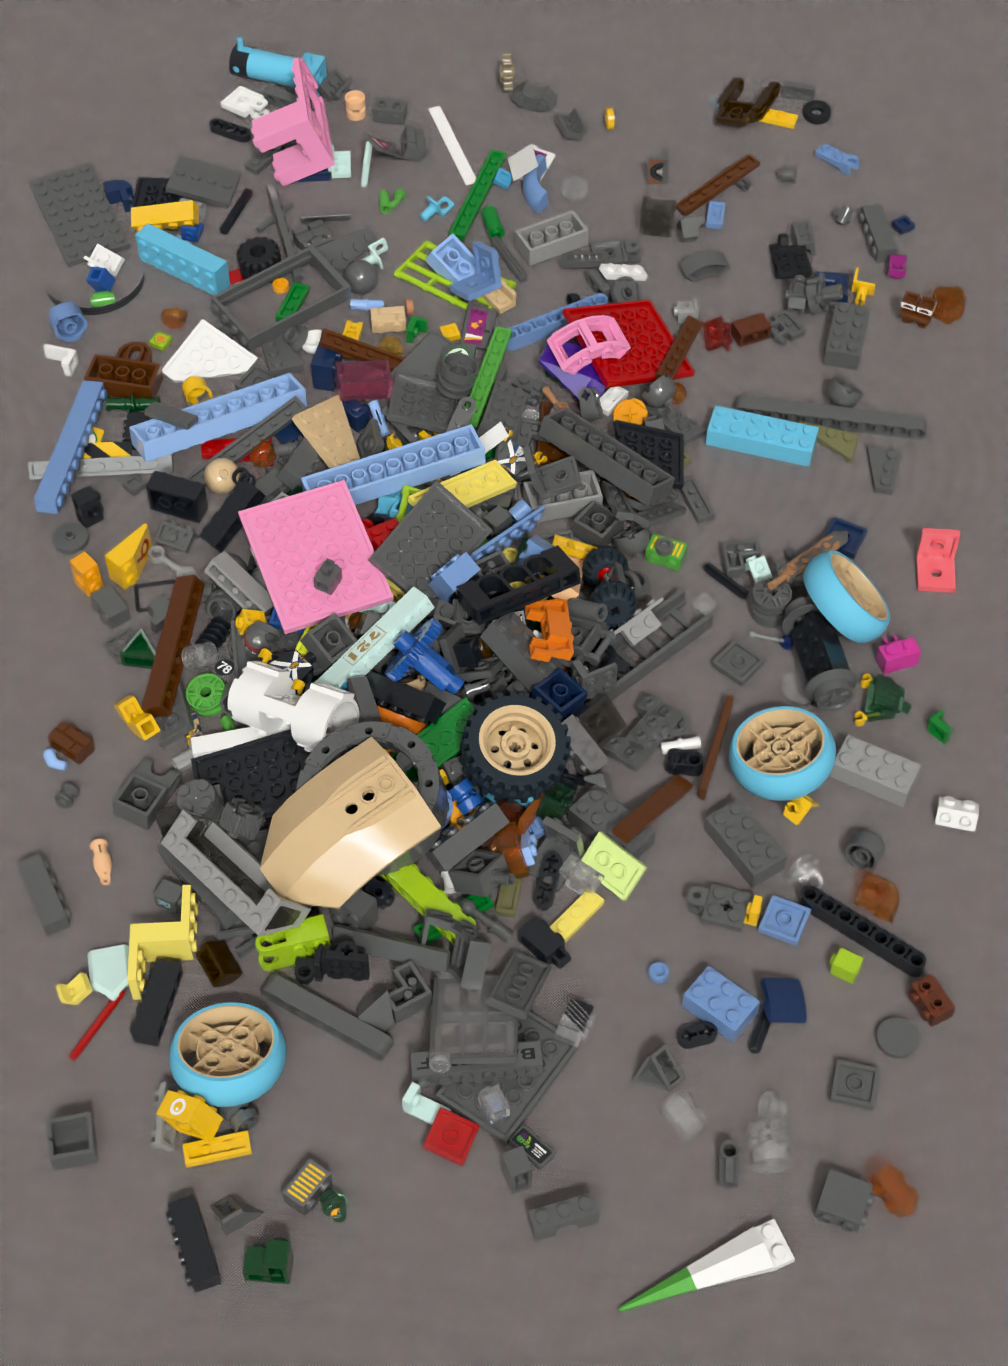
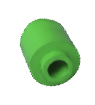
M109 290L94 292L93 296L90 297L92 307L114 303V292H109Z

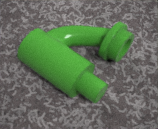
M382 189L378 195L380 211L384 214L389 213L401 200L406 198V192L403 189H397L394 193L395 199L390 202L389 193Z

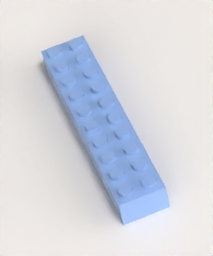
M287 373L181 409L198 416V422L188 430L157 419H151L130 426L132 445L146 462L153 461L197 444H203L206 441L220 438L223 435L252 427L294 396H297L307 407L306 391L291 373Z
M471 424L302 477V489L305 492L345 480L353 502L357 505L401 491L404 485L417 486L486 464L485 448Z

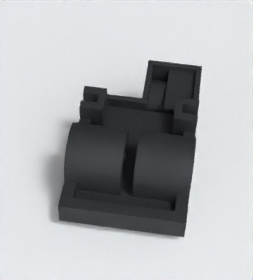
M788 233L778 235V244H769L775 279L795 278L796 275L812 276V268L806 253V245L789 246Z
M352 941L341 942L337 946L336 951H330V945L323 947V944H319V949H315L314 959L296 957V980L300 984H309L314 978L317 982H323L324 974L337 980L342 978L354 981L369 980L368 954L358 953V948ZM299 972H310V974L302 977L299 975Z

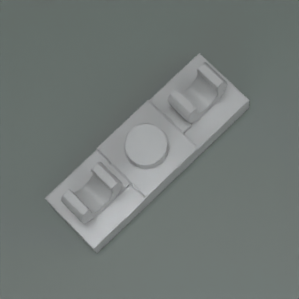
M167 1082L160 1083L159 1090L154 1092V1095L159 1098L157 1102H153V1105L158 1110L167 1091L177 1092L179 1089ZM156 1114V1130L151 1132V1136L155 1137V1142H151L150 1146L155 1149L162 1148L168 1152L174 1151L176 1130Z

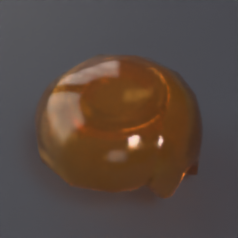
M178 307L173 309L167 308L163 309L160 317L163 324L168 328L179 329L186 323L188 313L186 309L180 311Z
M261 439L258 446L252 447L250 461L255 467H267L276 459V450L270 441Z

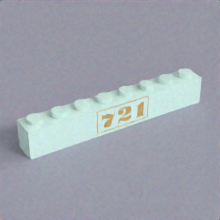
M412 587L314 683H325L340 689L342 684L348 681V678L364 677L395 647L393 642L404 630L410 632L435 608L429 598L415 587Z

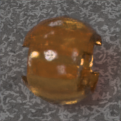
M677 382L675 383L676 394L673 397L674 402L672 404L682 403L687 397L685 386Z

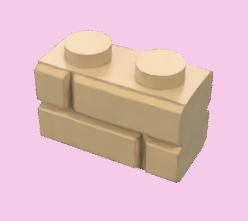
M404 306L370 308L372 333L406 331Z

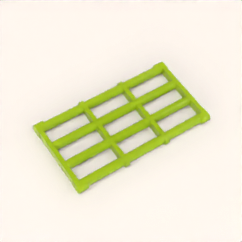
M426 240L395 270L393 276L420 287L423 291H428L450 302L452 305L467 310L468 303L460 300L462 297L458 295L453 297L433 287L436 282L449 287V285L453 284L451 281L438 273L436 274L413 263L417 258L423 261L426 260L428 255L423 252L426 249L433 251L437 247L433 242ZM410 268L431 278V280L425 283L404 273V271ZM501 277L511 289H515L517 286L516 282ZM478 297V298L474 299V300H476V301H478V302H480V303H482V304H484V305H486V306H489L488 308L494 309V308H493L485 299H483L482 297Z

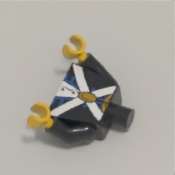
M265 648L261 650L258 657L263 658L262 662H269V665L290 671L289 677L293 681L291 689H295L296 694L301 695L303 691L310 689V685L314 680V667L312 664L317 660L312 652L302 656L297 650L282 653H271Z

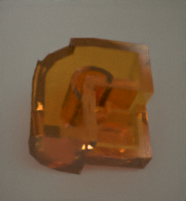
M867 872L854 905L873 911V916L893 923L900 905V892L895 883L884 877Z

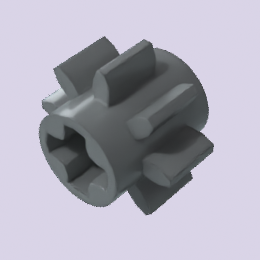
M844 205L841 208L837 207L834 212L836 216L835 221L845 226L847 222L852 223L855 218L852 214L853 210Z

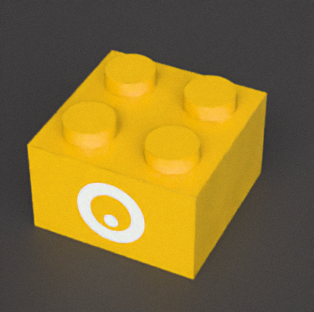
M168 1090L156 1112L160 1118L179 1133L212 1142L223 1120L216 1113L217 1109L206 1104V1100L198 1095L191 1097L181 1090L177 1092Z

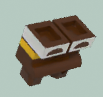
M906 291L901 301L902 309L899 317H902V322L907 324L912 321L918 322V327L925 329L934 315L938 300L923 296L921 299V295Z

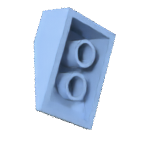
M451 234L431 251L425 260L436 273L452 283L476 274L474 255L454 234Z

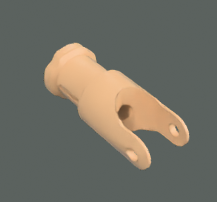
M101 838L93 840L90 843V849L93 850V865L97 875L100 877L101 884L109 885L111 882L112 861L107 851L108 842Z

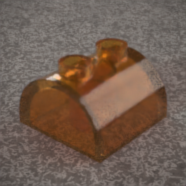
M516 821L508 823L494 834L493 842L490 843L492 852L504 854L510 873L515 875V878L530 876V869L521 850V833Z

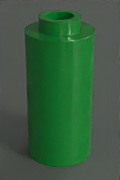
M492 205L484 207L481 211V216L489 237L498 236L502 238L505 230L496 207Z

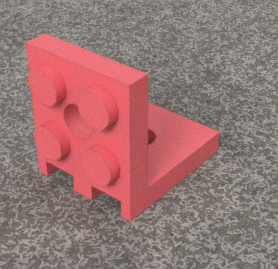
M922 528L916 553L917 591L955 593L954 558L960 538V530ZM932 573H938L940 576L934 577Z

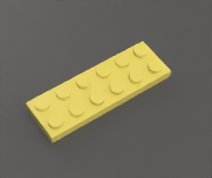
M493 460L445 480L440 484L469 508L516 488L517 482L496 460ZM429 488L408 496L410 505L414 507Z

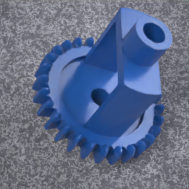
M434 617L424 623L413 636L404 630L393 642L399 653L390 662V665L387 667L388 669L385 671V675L392 681L402 679V676H405L404 671L409 673L408 667L411 666L441 691L445 689L451 694H455L465 682L463 678L454 672V666L428 645L429 643L434 644L432 638L438 639L437 635H440L442 631V625Z

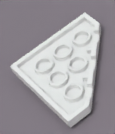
M202 319L163 367L162 372L164 376L174 383L184 382L190 376H200L203 379L245 374L258 361V358Z

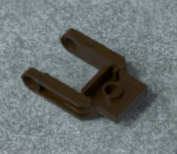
M734 77L718 100L720 111L716 117V123L746 127L748 123L762 120L779 95V82L771 81L754 104L737 101L744 89V79Z

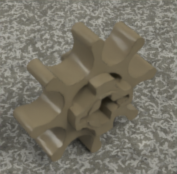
M502 53V64H499L500 82H503L504 92H512V82L515 81L514 63L511 62V53Z

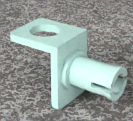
M383 237L368 246L370 255L362 259L372 265H378L381 270L384 268L378 255L388 250L386 239ZM379 244H383L380 250H376Z

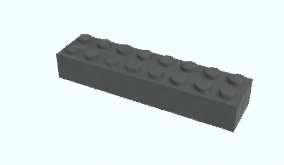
M564 407L544 416L539 432L540 436L557 446L560 450L565 451L571 456L574 455L576 460L613 483L614 486L625 491L629 496L640 501L641 504L649 507L670 495L675 481L673 476L572 410Z

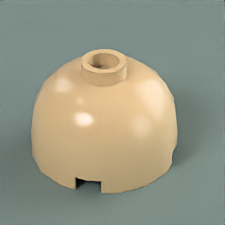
M217 458L205 467L203 473L204 482L212 492L227 494L237 486L232 480V474L238 467L232 460ZM240 472L236 476L237 482L240 477Z

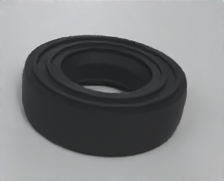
M810 101L804 106L803 117L809 123L824 124L831 117V107L824 101ZM818 110V111H821V112H823V113H822V114H814V113H812L811 111Z

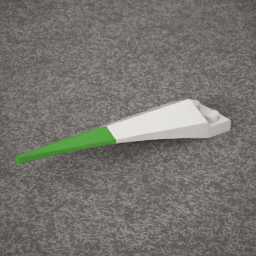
M772 1219L757 1227L753 1226L622 1305L619 1311L623 1312L713 1285L772 1272L795 1262V1258L775 1219Z

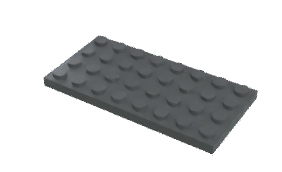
M90 163L28 181L68 267L88 262L84 259V256L90 258L97 244L113 253L131 249L130 243Z

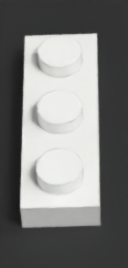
M609 263L601 264L599 267L603 276L609 280H616L627 276L633 278V281H646L648 277L640 265Z

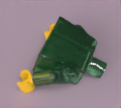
M868 673L862 676L860 686L864 689L868 688L864 711L867 715H864L861 711L856 712L854 715L855 719H857L854 721L856 726H863L865 720L873 722L893 719L900 712L905 714L910 712L912 704L904 701V688L899 686L891 677L878 674L872 678Z

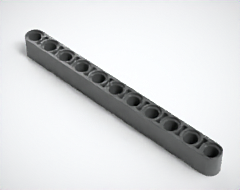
M750 395L738 396L735 403L736 410L797 423L803 421L842 431L916 440L923 439L926 436L927 420L922 416Z

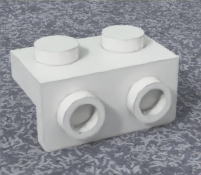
M99 244L96 245L90 258L84 256V259L89 261L87 265L106 268L115 277L125 261L124 258Z
M939 796L935 824L974 832L979 816V804L971 800L961 801L951 796Z

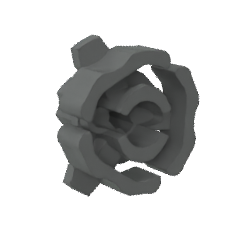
M823 272L819 273V277L807 279L806 296L811 313L817 315L823 314L826 311L831 312L829 301L843 298L841 284L826 286L825 274Z

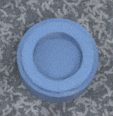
M654 962L648 969V977L656 984L664 983L669 977V968L663 962Z

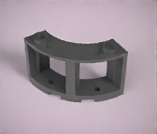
M426 908L419 943L426 945L430 925L456 934L452 959L449 962V971L447 973L451 974L459 982L460 987L469 991L481 990L491 948L489 937L484 932L479 933L476 931L477 926L464 919L459 922L452 918V914Z

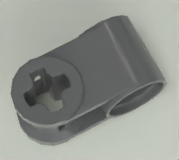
M582 388L578 393L582 418L588 422L602 419L603 410L599 392L595 388Z

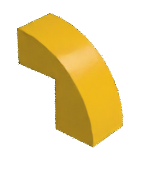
M128 695L113 705L126 725L140 739L146 741L161 731L152 714L143 712L134 696Z

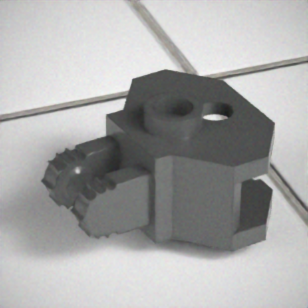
M796 275L794 283L790 282V288L786 289L785 299L788 300L787 311L789 313L791 309L801 310L800 313L804 314L805 302H808L806 296L807 284H804L805 277L802 275Z

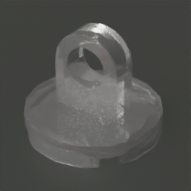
M812 852V856L806 854L791 865V871L789 873L786 871L784 878L789 883L799 880L803 887L808 885V878L814 876L819 880L815 887L821 889L823 877L815 867L821 859L816 852Z

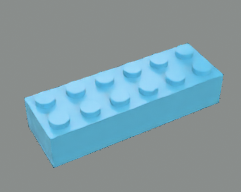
M148 223L135 234L139 258L143 262L212 295H216L230 286L226 260Z
M715 405L707 429L706 445L810 467L819 427Z

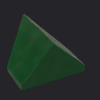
M141 627L120 652L122 666L152 669L156 652Z

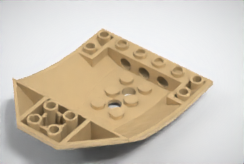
M370 737L320 771L291 795L273 814L260 871L281 899L298 904L340 909L352 895L405 852L441 829V825L394 759ZM367 793L375 795L370 801L363 799ZM349 805H356L358 810L354 814H348L346 808Z

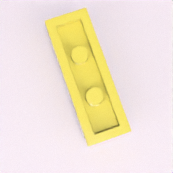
M588 888L550 926V929L555 933L561 934L566 943L604 905L605 900Z

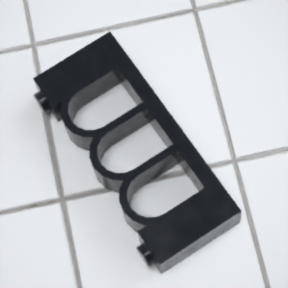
M557 545L541 552V555L530 556L523 562V565L512 564L504 567L499 575L487 574L480 577L476 583L474 580L457 586L458 601L478 625H482L581 584L580 570ZM546 572L550 575L538 580L534 573ZM524 582L526 585L513 589L510 583ZM497 591L502 593V595L489 599L486 593Z

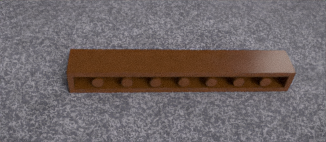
M195 574L176 577L141 707L144 712L152 714L153 718L171 716L205 586Z

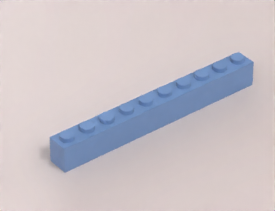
M83 380L35 494L34 502L37 512L58 514L60 508L63 507L64 498L69 493L70 483L74 481V473L79 468L80 458L84 456L85 446H88L89 436L93 434V426L98 421L99 411H102L103 402L107 397L104 382Z

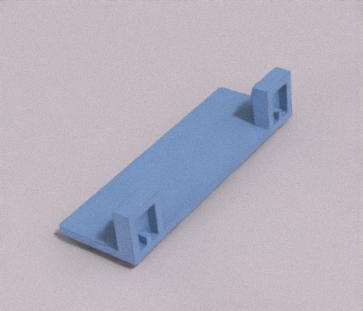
M542 505L519 522L512 516V526L474 551L470 557L476 562L501 550L503 547L505 549L513 543V540L516 539L518 541L524 536L526 531L530 533L536 527L535 523L543 517L542 513L545 510V506Z

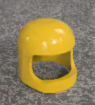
M190 376L184 380L182 391L187 403L190 401L193 405L197 404V397L201 396L205 390L208 392V396L212 398L210 388L207 387L205 380L200 376Z

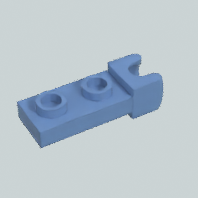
M826 143L815 150L816 157L840 169V172L846 175H850V168L857 170L859 167V158L853 154L848 155Z

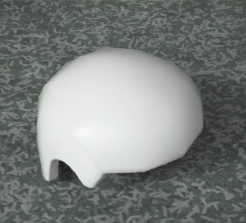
M322 330L308 331L307 340L302 346L304 351L315 354Z

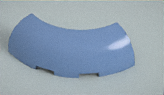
M541 154L536 155L538 167L523 177V194L526 202L537 214L549 205L547 191L539 184L542 175L547 170L545 156Z

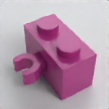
M894 634L892 642H889L886 637L883 638V645L878 647L876 662L883 675L918 665L921 649L914 637L898 641V637Z

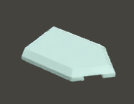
M369 141L366 142L361 187H365L368 184L373 147Z
M125 944L91 950L87 954L92 989L106 995L112 1001H115L119 997V993L129 986L127 981L129 946Z

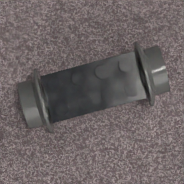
M806 596L794 600L785 609L786 617L782 622V630L787 636L792 637L807 680L804 694L808 700L816 702L817 707L821 710L831 711L842 708L854 698L853 689L857 684V676L849 668L835 627L824 617L811 597Z

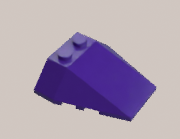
M568 341L562 345L569 358L583 349L581 345ZM547 342L539 363L553 377L556 376L563 383L562 386L565 389L568 388L575 395L574 398L579 401V391L586 387L595 388L599 392L600 398L606 387L592 363L586 365L574 375L564 372Z

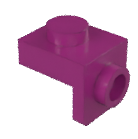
M890 254L888 276L894 279L905 277L906 255Z

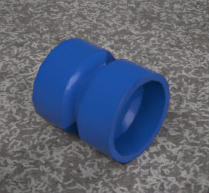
M467 777L448 790L452 801L457 802L456 807L462 815L483 801L478 791L472 790L473 785Z

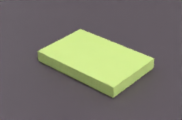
M602 831L598 832L578 863L581 868L623 901L628 899L648 868Z

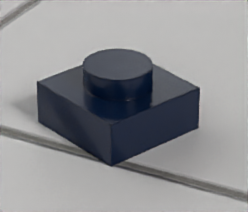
M904 215L893 220L892 227L903 235L914 230L915 223Z

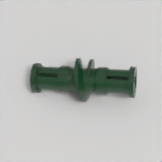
M131 393L130 398H111L107 396L106 410L107 412L111 410L139 412V410L144 411L155 401L161 403L160 396L156 398H135L134 393Z

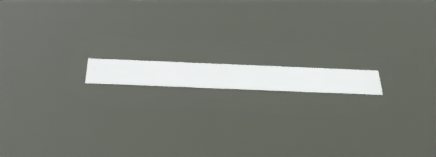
M441 107L428 108L465 184H474L476 177Z

